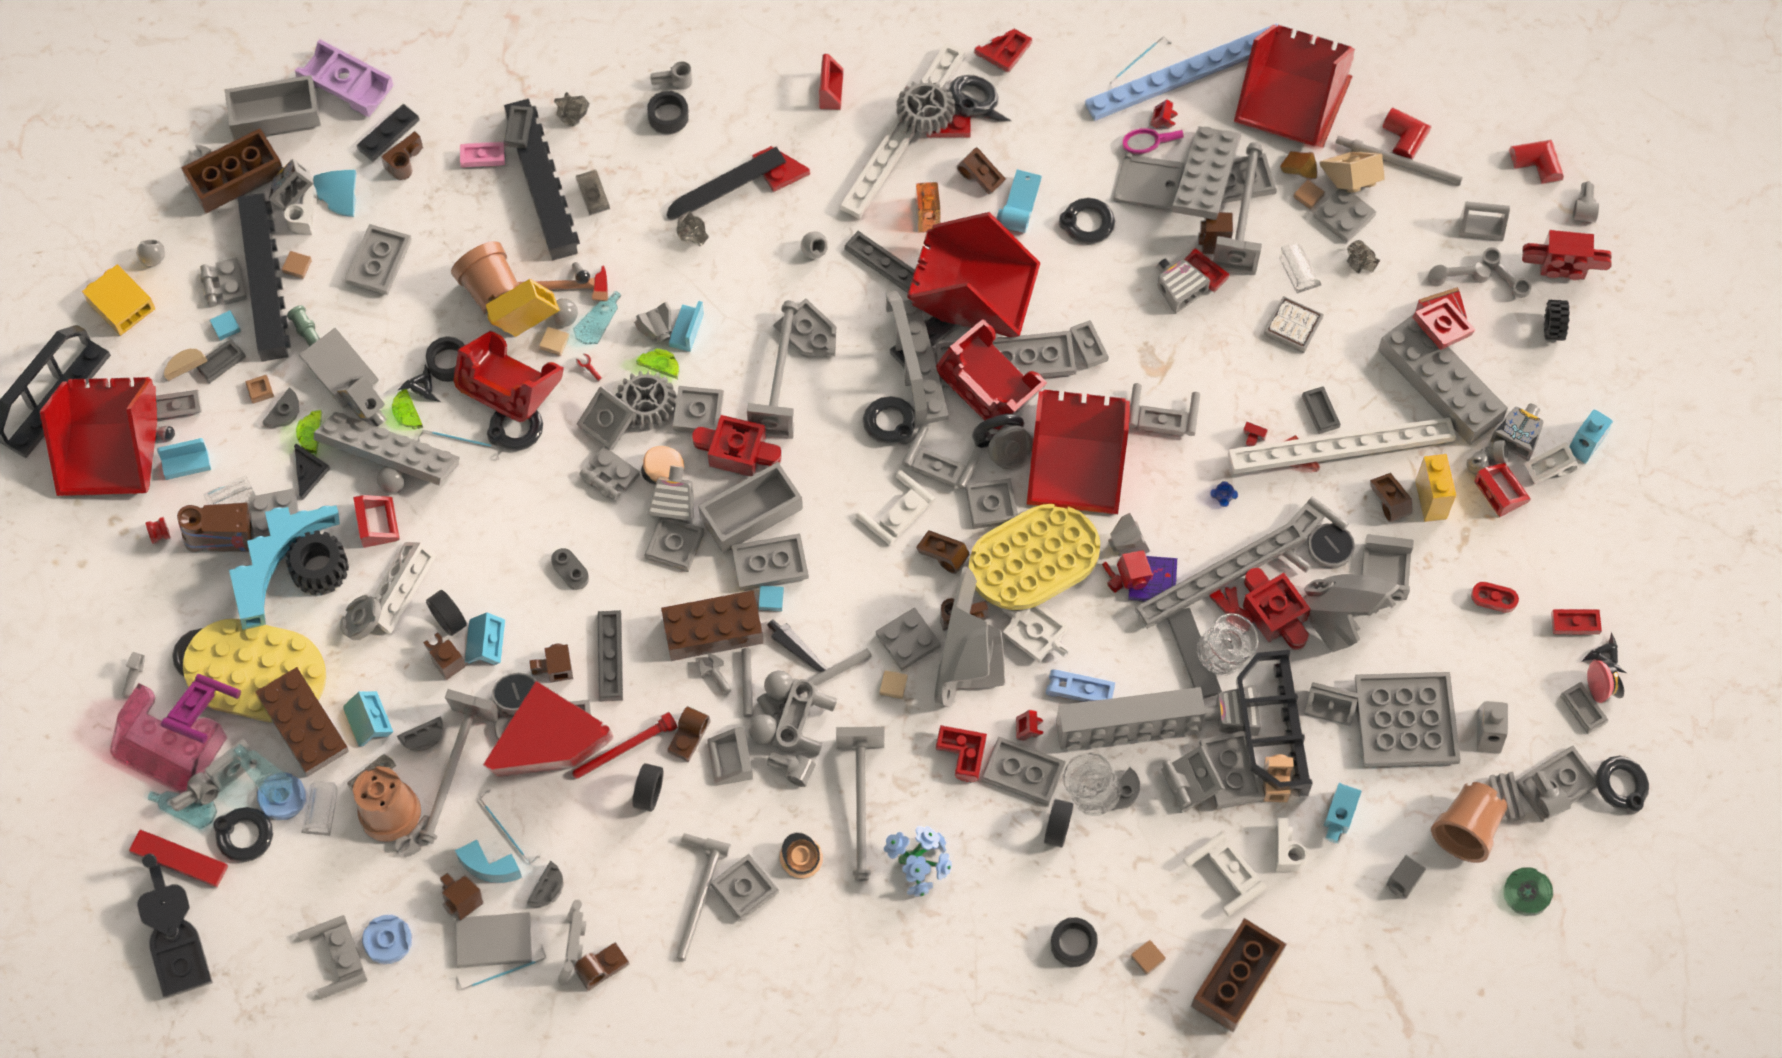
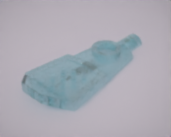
M614 291L610 298H608V301H600L573 328L576 340L585 345L599 343L618 309L616 303L622 296L618 291ZM605 306L609 307V310L603 311L601 309Z
M241 744L233 750L241 757L240 765L269 802H284L292 793L293 779L255 750L247 751ZM252 759L257 761V767L254 769L249 765Z
M151 791L148 795V800L158 803L159 809L200 830L211 824L218 812L214 801L207 805L193 802L180 811H174L171 805H167V802L180 793L166 791L159 794Z

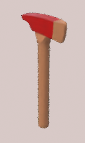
M604 265L601 266V271L594 278H590L586 284H579L576 280L535 281L548 290H594L592 300L608 301V280Z

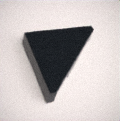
M296 443L294 448L299 496L304 500L330 470V467Z

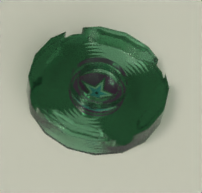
M1522 867L1514 870L1506 879L1503 887L1504 898L1508 906L1516 913L1524 916H1535L1544 912L1550 905L1553 898V885L1544 873L1542 874L1537 871L1538 869Z

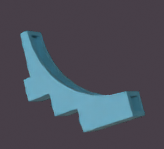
M337 505L322 506L311 511L303 510L290 515L288 507H278L265 512L270 536H259L247 541L252 565H242L229 570L242 630L266 625L265 597L272 574L280 561L286 556L287 551H290V544L297 542L296 538L298 536L303 538L306 532L314 534V531H321L340 524Z

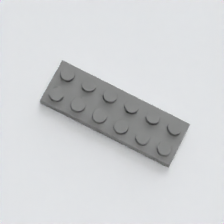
M1198 126L1173 203L1172 212L1217 219L1241 140V133Z
M1070 331L1020 335L1014 338L999 337L993 342V345L1023 375L1028 371L1037 372L1042 378L1076 375ZM955 342L936 344L938 362ZM940 377L941 387H942V388H943V387H950V386Z
M334 412L314 432L315 441L439 486L459 465L460 457L451 454L449 451L434 448L429 444L421 443L407 436L390 432L385 428L368 424L366 421L357 420L344 413Z

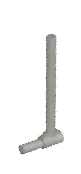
M867 648L810 678L808 681L817 686L872 657ZM803 688L796 689L797 696L806 692ZM767 693L762 694L757 698L759 705L765 715H770L778 723L780 719V705L784 704L786 699L775 700L768 696ZM782 732L780 736L781 738H786L790 734Z
M684 833L681 840L682 843L703 848L707 856H709L676 957L679 960L686 961L718 860L728 857L731 844Z

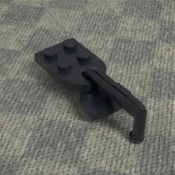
M151 853L144 855L142 864L149 868L155 890L141 895L137 902V908L142 923L154 929L150 936L149 948L163 998L166 999L212 984L213 981L200 935L190 922L184 920L190 909L185 889L177 884L166 886L160 863L156 856Z

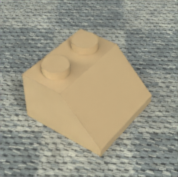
M1350 151L1319 161L1321 168L1338 189H1347V192L1350 193L1360 191L1361 187H1374L1376 182L1385 180L1382 154Z

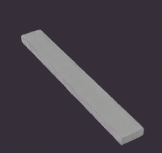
M1293 520L1135 607V611L1148 629L1243 577L1250 569L1259 568L1306 542L1307 537L1296 521Z

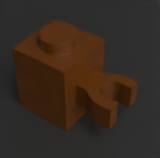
M437 632L434 634L438 641L437 644L431 645L428 640L423 643L426 649L430 651L429 654L435 667L448 680L466 666L462 655L449 639L443 642L441 635Z
M552 644L550 647L544 648L546 659L529 660L532 676L548 672L550 683L574 679L568 644Z
M448 873L439 878L444 884L442 886L444 890L442 892L444 899L443 907L449 915L454 914L461 921L484 904L480 889L467 876L464 875L456 882Z

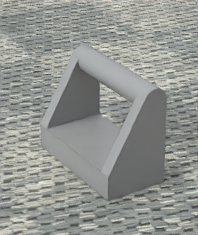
M1465 201L1459 220V237L1503 241L1510 206ZM1469 210L1480 212L1500 213L1502 214V216L1495 217L1468 213Z
M744 727L734 728L707 739L715 785L753 779ZM736 741L741 769L723 775L718 744Z

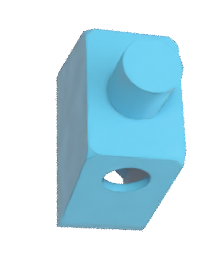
M1593 409L1576 432L1569 446L1574 457L1586 464L1609 434L1613 420ZM1583 440H1586L1589 446H1584L1582 444Z
M1338 783L1324 826L1328 827L1326 840L1339 843L1342 833L1347 834L1362 790ZM1336 815H1341L1344 819L1340 820Z

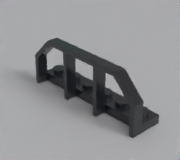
M78 325L58 330L1 397L0 443L27 458L44 438L40 410L62 382H67L68 384L69 379H85L87 385L89 379H92L111 356L110 352L91 341L87 331ZM78 336L81 343L86 345V347L65 373L62 374L53 355L67 339ZM47 364L51 374L58 381L37 405L27 386ZM21 395L27 407L32 410V413L8 440L4 433V427L11 405Z
M1290 650L1259 652L1255 654L1236 679L1250 771L1277 791L1297 789L1299 797L1308 796L1313 781L1309 777L1304 748L1305 735L1302 734L1297 707L1298 694H1295L1289 660ZM1277 660V663L1273 665L1275 678H1279L1280 686H1277L1278 696L1245 699L1243 680L1259 661ZM1283 704L1284 708H1281L1282 722H1286L1287 725L1285 736L1252 739L1247 707ZM1290 744L1291 752L1288 753V757L1293 758L1295 775H1292V781L1280 782L1258 766L1255 761L1253 747Z

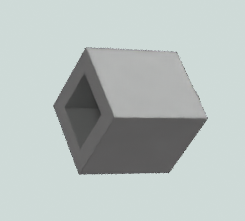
M1405 855L1389 877L1386 885L1389 886V889L1395 895L1403 896L1407 899L1422 878L1426 868Z

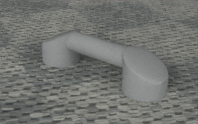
M1493 247L1486 249L1483 253V263L1490 270H1495L1513 288L1512 294L1515 297L1523 298L1528 296L1531 292V283L1524 278L1518 280L1514 278L1500 263L1501 253L1498 249Z
M1477 262L1474 266L1450 268L1444 265H1436L1430 270L1428 281L1434 286H1441L1445 283L1446 277L1472 275L1476 282L1483 283L1489 279L1491 271L1483 262Z

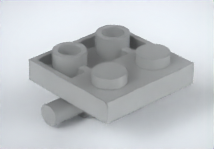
M1204 746L1197 747L1174 762L1166 760L1162 763L1163 768L1161 771L1182 812L1188 811L1225 789Z

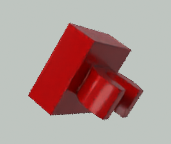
M1166 99L1155 106L1150 125L1156 129L1162 125L1167 128L1173 127L1176 123L1170 118L1173 119L1178 115L1175 110H1172L1174 103Z
M1246 421L1243 433L1249 435L1246 446H1256L1258 438L1265 441L1268 429Z
M1027 710L1016 717L1017 740L1026 741L1031 737L1037 738L1044 734V731L1038 730V725L1043 723V719L1037 717V711Z

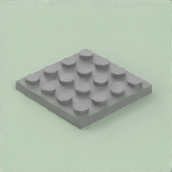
M1450 672L1355 675V690L1359 694L1357 709L1363 767L1460 763Z

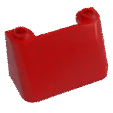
M982 319L948 348L937 363L936 369L940 377L985 421L997 415L1017 414L1045 387L1047 382L1039 373L1034 371H1028L1023 375L993 345L996 339L995 330ZM1004 425L995 427V428H993V429L999 430V429H1001Z
M491 330L458 349L454 373L455 387L461 393L517 422H524L529 419L563 377L564 367L556 363H546L542 366L541 372L506 355L507 343L505 339Z

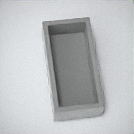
M312 75L224 89L229 127L234 140L261 128L264 135L321 126L317 93Z
M779 462L702 503L698 508L701 521L722 553H725L732 549L731 545L741 544L801 511L803 503L802 496Z

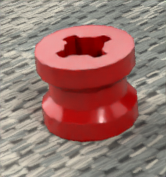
M164 516L155 522H145L152 544L157 543L158 540L163 538L166 540L171 539Z

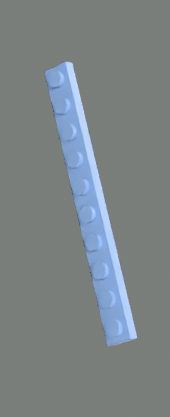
M1270 26L1085 100V106L1094 121L1246 61L1249 59L1253 40Z

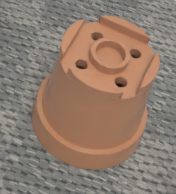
M496 241L487 242L471 249L461 256L451 269V275L459 285L466 288L485 315L488 313L486 304L519 285L507 262V254L502 244Z
M383 766L374 767L375 769L367 772L366 770L361 773L353 785L354 799L358 806V818L362 829L371 838L384 842L395 841L408 835L416 827L421 815L420 800L415 792L407 784L403 783L392 769Z
M1472 782L1469 786L1466 783L1447 811L1439 815L1431 826V834L1438 845L1451 855L1467 862L1481 863L1486 861L1494 845L1493 838L1508 806L1504 798L1501 801L1496 796L1498 792L1483 783Z

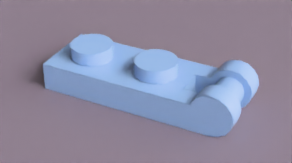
M1054 669L1050 671V685H1047L1045 693L1052 697L1060 696L1083 702L1111 699L1116 682ZM1061 681L1067 682L1066 687L1059 686V683Z

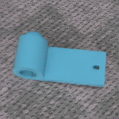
M1016 170L1007 204L1003 209H999L997 220L1006 229L1026 233L1042 175Z

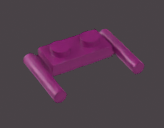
M197 674L195 681L192 682L167 717L163 718L161 727L204 744L207 741L208 735L191 727L214 698L215 690L236 699L240 697L241 690L207 676Z

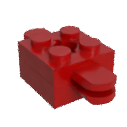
M1549 230L1544 244L1526 243L1522 246V261L1524 263L1540 264V275L1549 278L1563 277L1570 278L1571 280H1585L1589 269L1606 271L1612 267V252L1610 250L1594 249V234Z
M720 415L716 430L699 426L692 434L694 447L699 450L708 451L709 467L752 477L757 464L770 467L777 462L780 464L782 460L780 446L765 442V425Z
M1261 568L1250 569L1244 579V585L1250 593L1245 595L1242 607L1250 612L1253 622L1269 643L1282 636L1291 649H1302L1309 638V633L1302 623L1308 620L1311 608L1285 573L1269 580Z

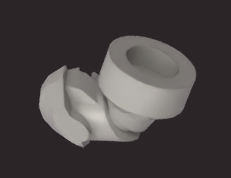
M1494 441L1492 446L1485 447V451L1481 449L1475 452L1467 460L1468 470L1477 474L1481 469L1489 467V461L1492 459L1497 464L1507 463L1508 447L1506 441Z

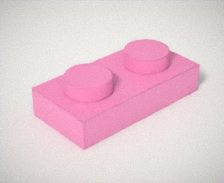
M504 142L460 144L461 167L505 165Z

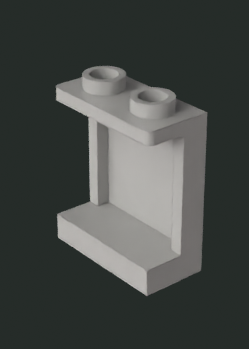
M1371 534L1366 536L1361 575L1397 583L1400 587L1390 595L1393 601L1407 600L1410 593V561L1414 540Z

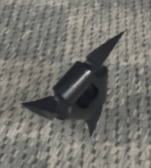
M426 364L423 374L407 380L398 389L410 388L411 391L421 397L424 396L426 399L441 402L432 394V377ZM423 383L425 388L420 387L418 384Z
M1612 632L1608 643L1590 651L1581 661L1594 659L1599 661L1608 660L1615 666L1617 672L1627 673L1617 664L1618 645ZM1603 653H1609L1610 659L1605 658Z

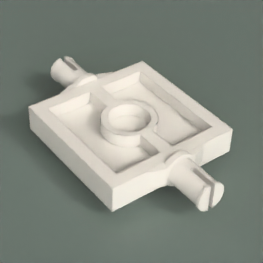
M1042 605L1019 611L1002 608V612L1012 618L1010 624L1003 631V636L1038 663L1053 650L1064 658L1069 654L1070 649L1060 643L1061 638L1069 630V626Z

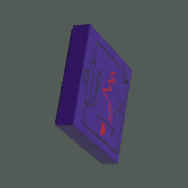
M1146 556L1153 575L1144 588L1137 590L1129 588L1128 600L1146 602L1175 586L1178 558Z

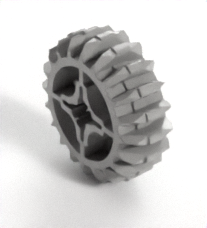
M921 79L919 84L913 81L911 87L905 86L904 91H900L899 98L896 101V114L899 116V121L904 123L905 129L911 127L912 134L916 130L919 131L920 135L923 132H927L930 136L932 131L939 133L940 128L946 129L947 123H951L952 116L955 114V101L952 99L951 92H947L946 86L940 88L939 81L936 84H932L931 79L928 83H924ZM934 100H936L937 102H939L942 107H940L939 104H937L936 102H934ZM909 107L912 108L913 111L917 113V115H915L913 112H911V110L909 109Z
M650 370L645 375L641 371L638 372V376L631 373L630 380L624 378L622 381L623 385H618V393L615 396L637 412L631 421L633 428L640 424L642 430L645 428V425H649V428L653 429V424L655 423L661 427L662 420L668 421L669 415H673L674 407L676 406V391L673 390V384L668 383L666 376L660 377L659 372L654 376ZM660 393L664 396V400L661 403V405L657 403L658 395ZM631 395L635 398L632 406L628 404Z

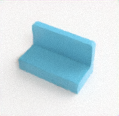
M698 301L696 308L682 304L669 340V347L691 352L704 316L702 301Z
M203 438L157 448L166 480L212 470L208 449Z
M486 612L469 620L465 653L466 663H472L477 660H483L493 665L501 663L505 619Z
M358 691L343 706L358 746H365L373 737H389L393 733L377 691Z

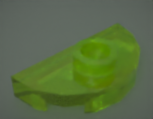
M657 348L655 351H649L646 354L642 353L636 360L637 365L677 380L679 378V364L675 356L667 350Z
M403 389L399 391L392 402V412L395 420L399 425L410 427L414 430L423 428L408 390Z
M322 410L311 411L309 415L299 420L296 427V437L299 444L305 450L317 454L319 444L318 441L314 440V432L321 426Z

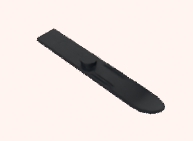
M776 146L679 197L669 206L666 214L667 218L677 219L690 214L785 164L786 160Z

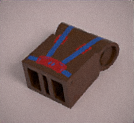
M247 502L204 505L203 508L195 505H186L178 511L177 520L182 532L184 546L187 550L191 552H198L203 549H208V551L249 552L247 541L251 540L252 521Z

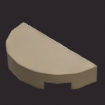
M189 348L173 356L168 362L164 371V377L170 381L206 363L207 359L198 349Z

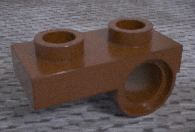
M948 598L941 604L940 623L943 631L948 629L951 615L945 612L952 610L954 598ZM986 600L972 604L970 614L982 620L988 618Z

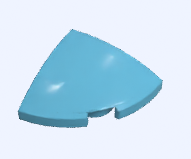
M356 170L329 171L313 176V183L319 200L323 199L331 211L343 216L354 217Z

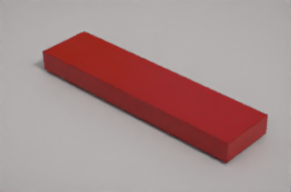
M141 829L129 849L131 854L141 858L151 853L156 856L161 866L218 888L228 868V865L224 862Z

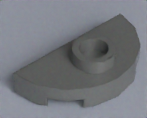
M290 387L262 421L264 426L270 428L285 424L287 426L296 419L299 413V400L296 393Z
M439 716L397 735V738L404 747L410 750L423 751L430 749L442 737L444 728L442 718Z
M1131 767L1128 768L1102 805L1103 807L1110 810L1128 808L1136 801L1140 792V780L1137 773Z
M551 860L527 901V904L530 906H547L556 901L561 895L564 886L563 875L559 867Z

